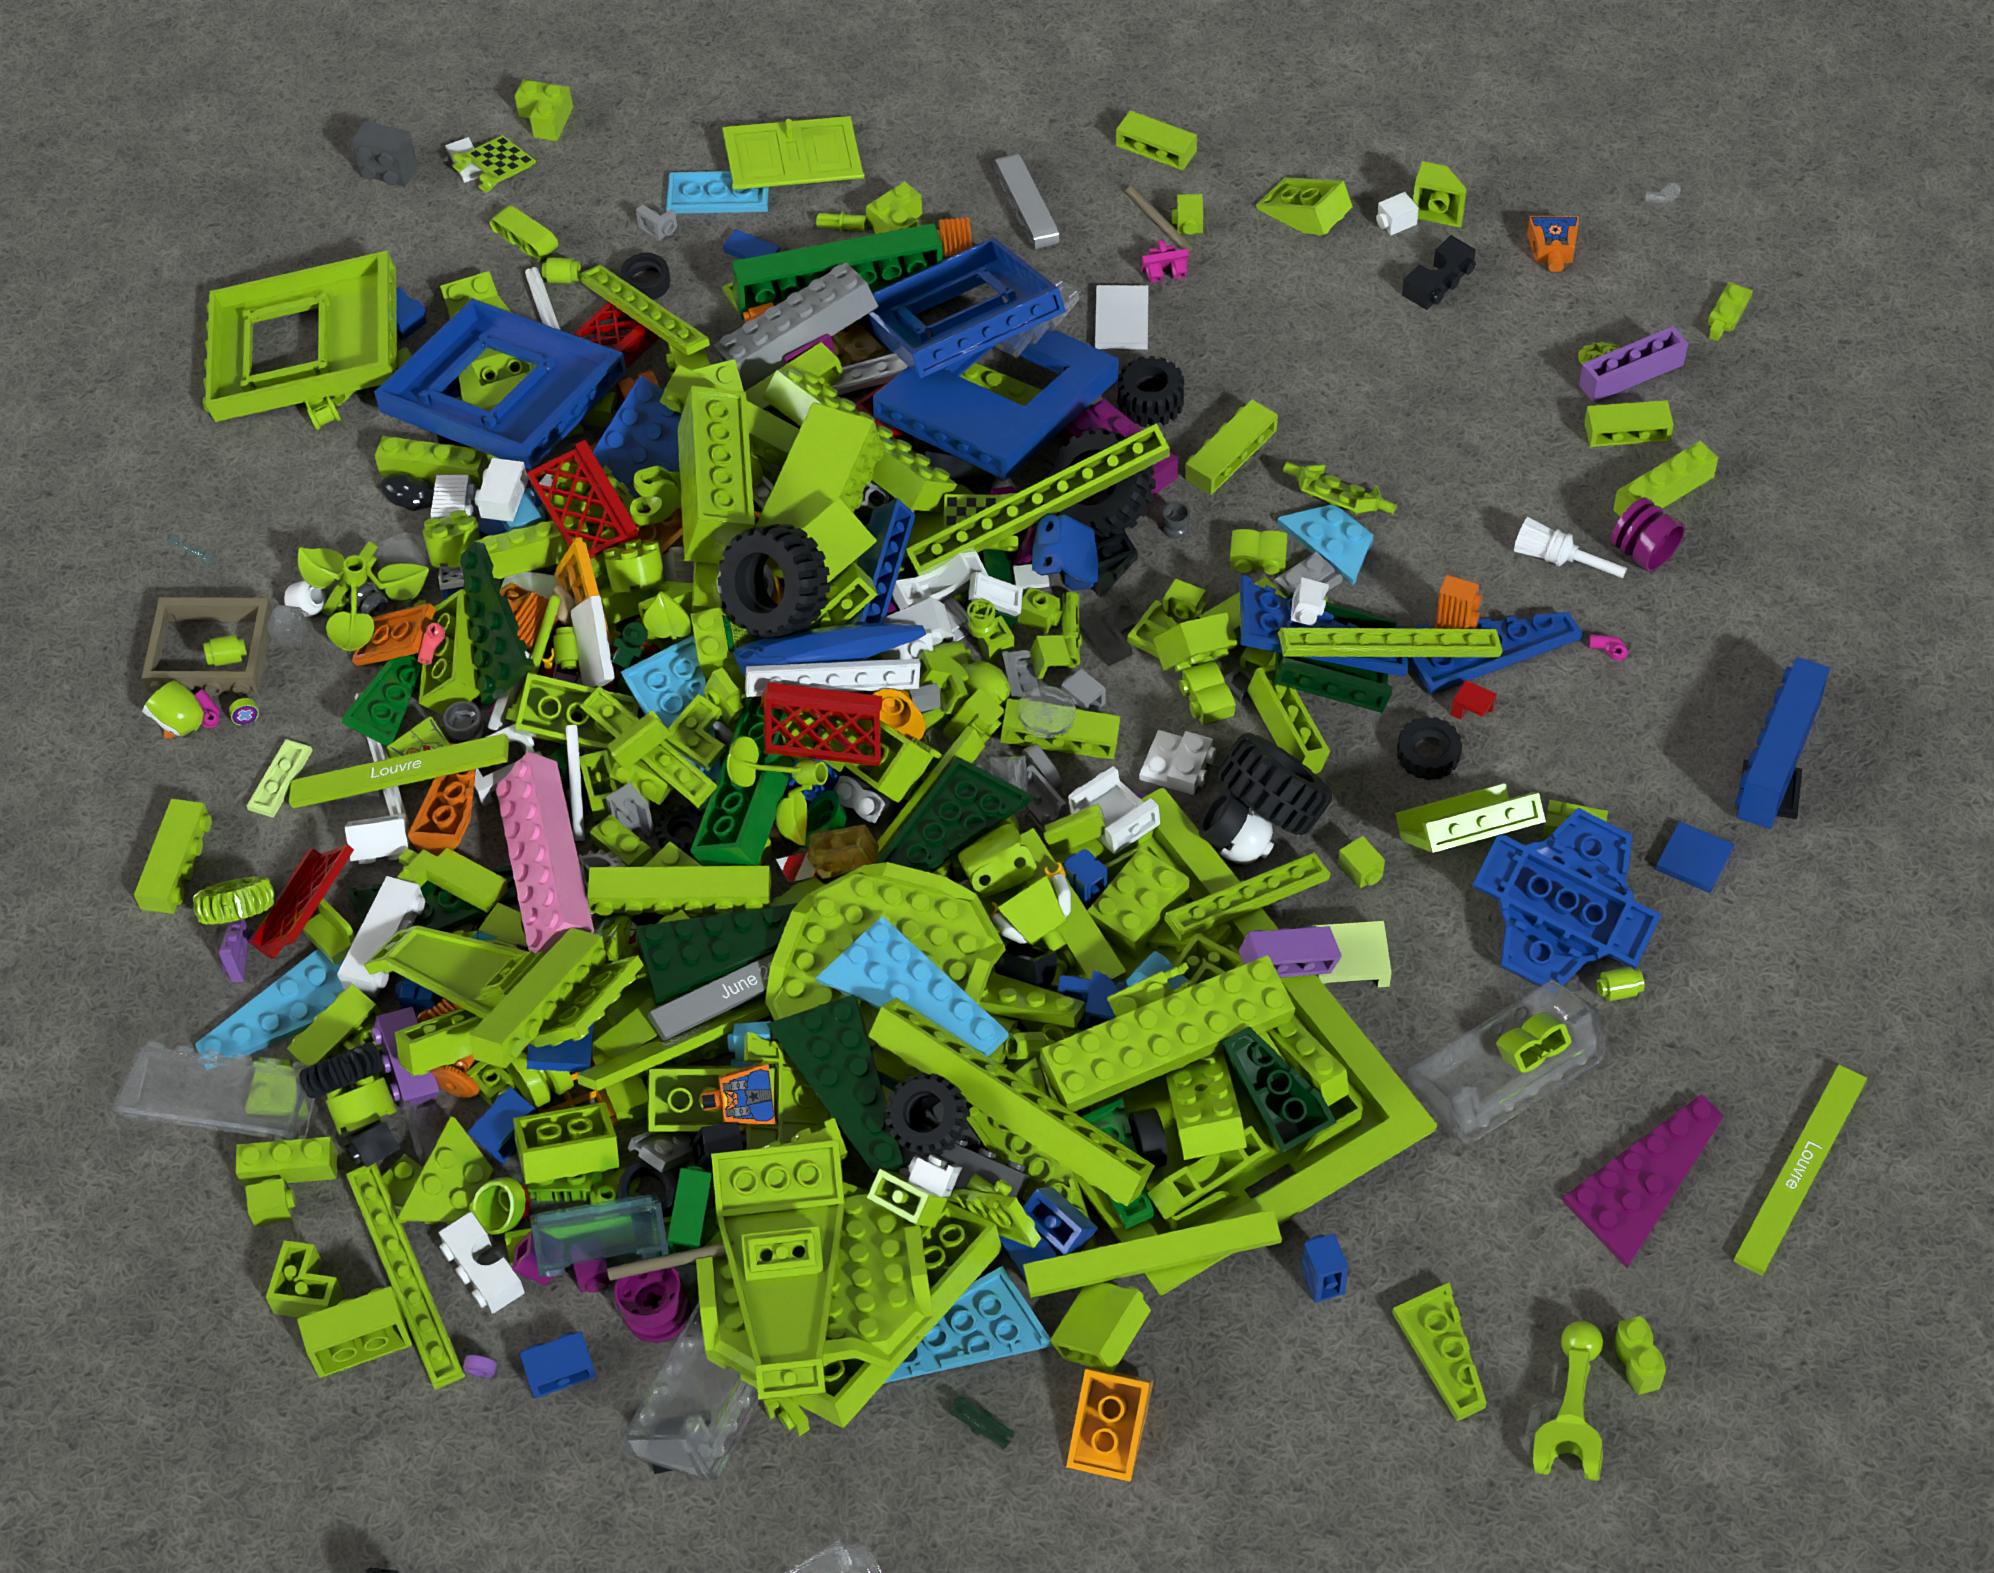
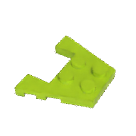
M747 1032L744 1035V1062L775 1064V1125L745 1124L743 1131L747 1141L746 1150L760 1149L779 1139L785 1140V1143L791 1142V1138L797 1135V1132L807 1128L815 1132L826 1128L824 1122L832 1119L833 1116L782 1045L775 1041L769 1042L762 1039L753 1032Z

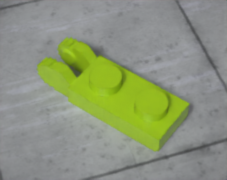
M1184 962L1165 972L1161 970L1106 998L1115 1016L1118 1017L1197 983L1195 980H1188L1180 986L1171 989L1167 979L1185 973L1189 967Z

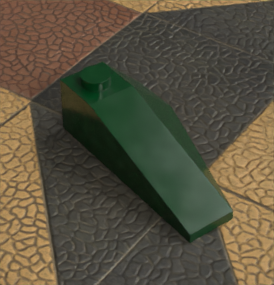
M1247 1027L1221 1041L1275 1151L1283 1153L1337 1123L1322 1094L1280 1057L1251 1027Z

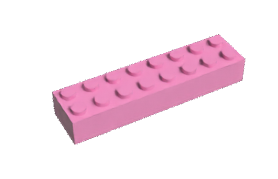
M527 751L521 760L515 763L505 779L499 782L496 793L498 795L528 950L533 951V953L543 951L546 954L571 927L590 933L594 932L557 761Z

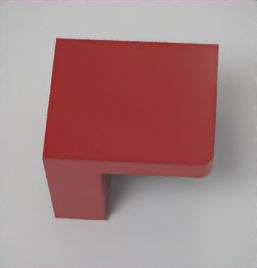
M1465 680L1453 699L1451 715L1461 720L1467 710L1479 716H1484L1487 711L1492 713L1495 708L1497 694Z

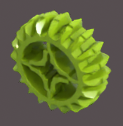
M246 876L217 883L200 890L193 896L194 913L197 915L198 922L206 925L223 924L261 914L274 905L273 886L270 884L269 879L263 876Z

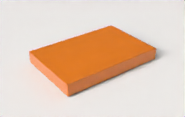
M429 603L372 617L374 622L373 636L365 646L355 651L352 662L356 666H364L418 653L423 635L431 623L436 609Z

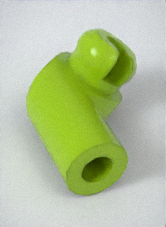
M976 1173L967 1185L973 1191L1008 1196L1012 1191V1187L1008 1182L999 1180L994 1186Z

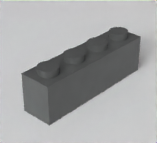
M922 1123L920 1128L914 1126L917 1131L922 1133L935 1129L925 1123ZM964 1140L961 1142L956 1141L954 1143L955 1148L951 1151L946 1149L943 1151L944 1154L938 1155V1157L947 1161V1167L948 1165L955 1164L962 1166L955 1186L966 1190H971L967 1185L976 1173L994 1186L999 1180L1008 1182L1012 1187V1191L1008 1196L1017 1197L1020 1202L1031 1178L1030 1175L1023 1173L1025 1166L1008 1160L1006 1165L995 1161L997 1154L979 1147L978 1152L967 1149L968 1142ZM902 1146L901 1152L906 1165H910L915 1155L929 1158V1156H923Z

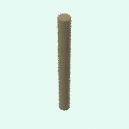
M1133 185L1126 189V194L1181 250L1188 249V252L1193 249L1191 244Z
M724 1243L610 1267L607 1268L609 1281L694 1263L698 1258L726 1256Z

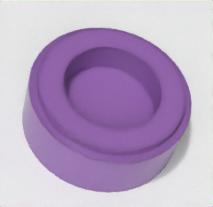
M467 1355L463 1364V1369L466 1373L487 1378L494 1376L497 1367L495 1361L477 1355Z

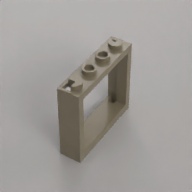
M159 597L141 677L147 692L155 693L165 684L175 680L189 688L192 693H197L202 689L212 696H218L221 693H235L239 696H243V693H259L274 616L269 598ZM169 621L255 622L246 671H158Z

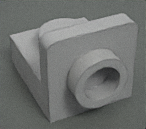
M643 204L636 209L638 227L658 241L666 235H671L677 228L676 214L672 209L662 216Z

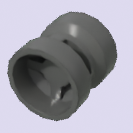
M1171 502L1164 507L1162 530L1166 536L1179 539L1188 534L1190 520L1188 506L1181 502Z
M366 582L362 586L357 587V610H361L362 613L368 614L371 617L377 616L373 613L374 610L380 614L386 610L388 601L382 594L375 592L374 588ZM350 592L349 598H348V602H349L350 605H351V592Z

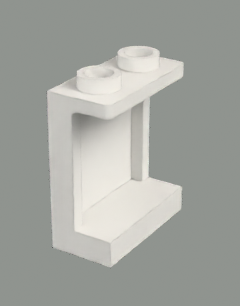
M1114 766L1098 774L1096 778L1082 787H1078L1068 796L1071 814L1095 804L1100 805L1108 827L1105 828V835L1097 837V839L1113 854L1118 853L1160 825L1158 804L1151 798L1143 802L1119 780L1118 770Z

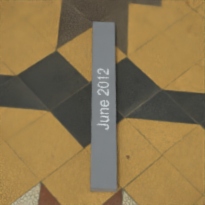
M775 952L650 1011L648 1018L662 1041H666L767 992L770 965Z

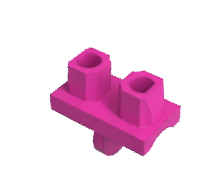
M1160 239L1157 241V248L1149 249V255L1142 256L1141 272L1146 273L1149 283L1163 281L1162 269L1171 268L1173 279L1186 277L1189 259L1188 249L1175 250V245L1166 246L1164 239Z

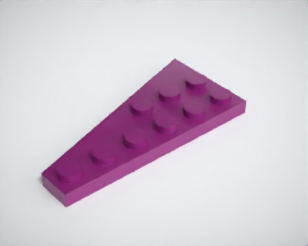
M1703 1094L1699 1095L1564 1195L1562 1201L1628 1269L1651 1230L1681 1186L1686 1175L1695 1164L1700 1153L1721 1123L1724 1115Z

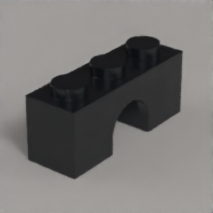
M1450 235L1435 249L1433 266L1438 268V270H1430L1419 264L1404 278L1402 296L1426 310L1433 304H1439L1449 289L1453 290L1457 287L1460 278L1465 274H1471L1476 265V249Z

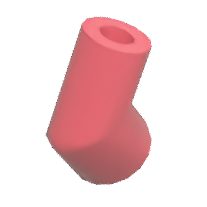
M431 623L428 625L422 638L418 662L426 665L432 663L435 649L445 638V629L440 624Z

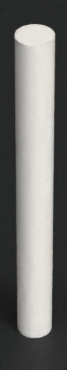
M567 725L566 739L574 841H585L577 725Z

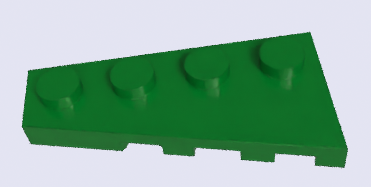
M412 654L390 659L343 715L342 724L386 747L393 743L422 671V663L418 662L419 655Z

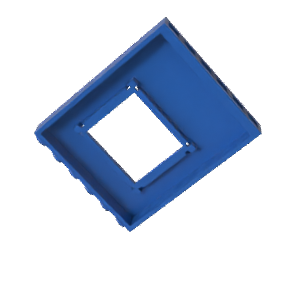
M991 238L872 292L878 307L861 317L864 325L920 378H923L1066 312L1059 288L996 238ZM984 283H987L999 293L927 327L914 316ZM1002 296L1008 300L1007 303H1004ZM930 330L932 334L930 338H928V335L926 333V331Z
M472 298L374 393L381 413L500 459L524 462L526 469L533 470L627 374V369L622 352ZM486 348L536 365L490 412L441 393Z
M1041 323L923 378H920L907 367L873 395V413L875 418L1007 480L1118 380L1119 358ZM995 345L1059 374L1053 382L1025 406L960 377L962 373Z

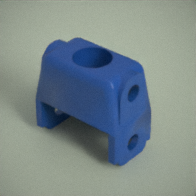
M1048 514L1044 516L1037 525L1032 553V571H1036L1037 574L1044 576L1059 573L1063 569L1065 571V586H1068L1069 589L1077 591L1092 588L1094 583L1098 582V557L1094 530L1067 515L1055 516ZM1050 558L1052 563L1047 567L1046 560Z

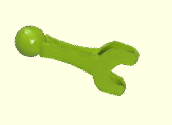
M750 456L753 489L762 480L763 468L755 457ZM653 466L635 473L633 485L641 497L632 501L629 515L636 524L642 526L662 522L670 517L677 508L682 507L680 472H668L662 466ZM651 509L650 512H648V513H639V512H638V511H643V510Z
M1575 1321L1569 1324L1561 1335V1346L1569 1360L1568 1381L1563 1404L1557 1418L1543 1424L1535 1434L1533 1467L1535 1474L1548 1475L1556 1457L1561 1454L1571 1453L1583 1461L1584 1478L1586 1480L1598 1481L1603 1462L1602 1439L1598 1432L1585 1422L1584 1398L1587 1378L1591 1368L1589 1362L1600 1354L1603 1347V1338L1601 1332L1594 1324L1587 1321Z

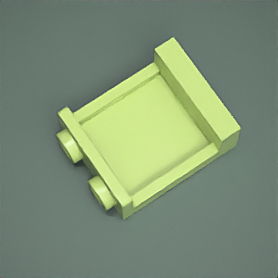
M1384 921L1312 925L1317 927L1330 926L1342 955L1332 973L1317 974V977L1323 984L1377 980V987H1390L1392 972Z

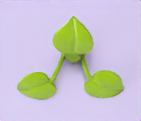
M303 547L298 549L299 571L302 578L310 586L322 589L329 588L335 579L342 580L343 576L346 583L351 586V613H335L329 618L326 625L329 639L341 650L346 651L362 648L371 640L374 633L372 617L364 613L356 614L357 587L362 586L366 582L367 575L379 589H385L388 598L403 602L418 596L429 573L428 567L421 565L391 564L379 571L377 579L371 572V567H366V561L361 556L352 555L344 559L341 553L332 549H309Z
M660 591L652 604L647 608L643 622L646 629L654 636L659 638L671 636L670 646L694 635L692 620L680 605ZM621 675L618 681L620 694L633 697Z
M802 712L798 715L808 726L817 720L811 713ZM793 720L784 726L794 737L803 731ZM808 735L799 740L805 748H814L815 742ZM782 736L783 744L785 745L789 741ZM739 737L731 745L727 757V771L730 779L738 786L749 787L755 782L756 770L792 773L794 781L798 782L801 786L790 790L788 798L780 800L776 812V823L784 837L798 845L805 846L807 803L802 791L812 790V785L825 784L828 778L826 764L822 761H815V759L790 756L799 762L794 767L757 764L759 751L755 741L750 737Z

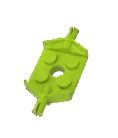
M1287 461L1284 466L1283 472L1297 477L1296 481H1299L1300 491L1309 497H1319L1332 505L1347 508L1355 515L1369 511L1376 512L1378 509L1391 515L1396 511L1397 504L1384 500L1381 497L1378 485L1374 486L1372 492H1365L1363 487L1342 483L1336 476H1324L1326 468L1324 464L1300 467Z

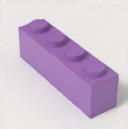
M1672 326L1583 363L1579 386L1593 403L1683 366L1688 343L1676 328Z

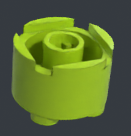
M456 510L451 512L448 517L441 519L431 518L424 522L423 536L431 565L437 568H441L440 563H447L449 568L460 567L461 554L475 540L481 539L476 518L467 515L465 510Z
M641 539L626 541L624 548L612 547L603 551L609 582L614 592H631L630 587L639 586L640 590L648 589L665 581V571L658 541H649L642 544Z
M378 1072L355 1082L356 1087L352 1089L350 1085L327 1093L328 1099L325 1102L339 1135L380 1120V1117L386 1114L389 1116L397 1112L384 1077H379Z

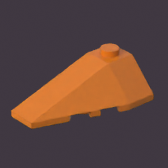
M476 769L434 778L407 835L419 854L424 849L438 857L446 848L454 850L460 844L471 820Z

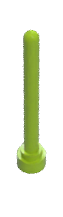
M552 595L549 599L530 657L535 666L528 673L536 675L538 673L561 602L558 595ZM527 674L524 676L516 703L512 704L511 709H507L504 720L509 723L515 724L517 721Z

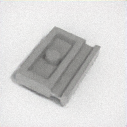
M1315 552L1275 578L1274 585L1287 597L1289 592H1295L1302 577L1329 584V591L1342 582L1343 576L1341 574L1338 575L1334 571L1335 569Z
M679 1131L645 1132L631 1138L627 1148L630 1151L636 1149L641 1159L661 1173L694 1159L691 1137Z

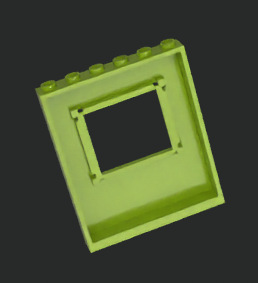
M388 251L210 291L209 302L206 304L209 319L206 321L208 340H205L207 359H204L206 378L203 379L206 396L203 397V406L207 413L210 412L215 422L305 402L304 399L310 401L309 397L316 396L317 399L325 398V395L334 396L382 385L397 370L396 267ZM319 308L318 361L252 375L253 323ZM316 367H319L320 373L316 371Z

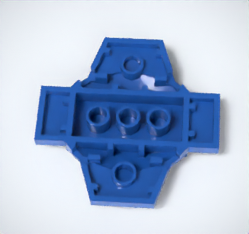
M1577 808L1545 841L1533 842L1525 846L1503 834L1496 835L1471 887L1496 899V903L1499 904V909L1505 921L1500 959L1501 968L1555 994L1586 962H1592L1609 956L1633 969L1637 967L1662 914L1636 902L1632 889L1629 890L1626 883L1632 834Z

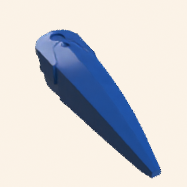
M868 623L839 625L765 638L742 645L735 649L733 653L741 674L746 676V666L855 662L918 640L925 636L926 632L923 625Z

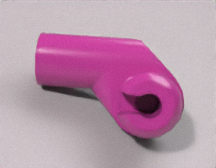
M1590 634L1589 648L1603 649L1616 661H1622L1627 657L1628 649L1618 637Z
M202 689L195 694L204 712L202 725L206 728H214L219 722L220 709Z

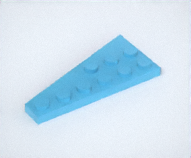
M694 635L621 671L622 678L643 714L646 715L651 710H654L667 728L670 727L698 694L705 698L703 690L706 686V679L699 665ZM712 725L707 733L716 739L714 725ZM684 756L716 784L721 770L719 759L707 771ZM711 795L700 805L699 810L707 807Z
M883 916L816 977L819 984L835 988L846 996L854 994L857 999L868 1003L869 1006L878 1010L884 1004L897 997L986 1056L994 1052L1009 1037L1008 1031Z
M319 949L315 950L199 1040L195 1045L206 1072L305 1031L313 1023L315 1017L320 1012L325 1011L336 1000L338 994L345 990L337 974L344 959L334 965ZM367 996L373 1002L377 1001V997Z
M1001 1266L974 1281L884 1383L1053 1347V1344L1050 1342L1051 1338L1004 1267Z

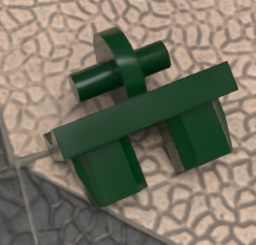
M631 622L626 625L623 635L617 636L613 643L618 649L612 662L627 669L631 666L635 656L639 658L643 655L646 646L642 644L648 638V630L645 625L640 622Z

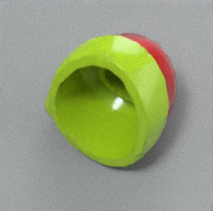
M499 1177L486 1182L475 1194L474 1200L469 1204V1211L473 1213L487 1234H503L511 1231L525 1220L529 1214L531 1197L528 1189L522 1183L513 1178Z

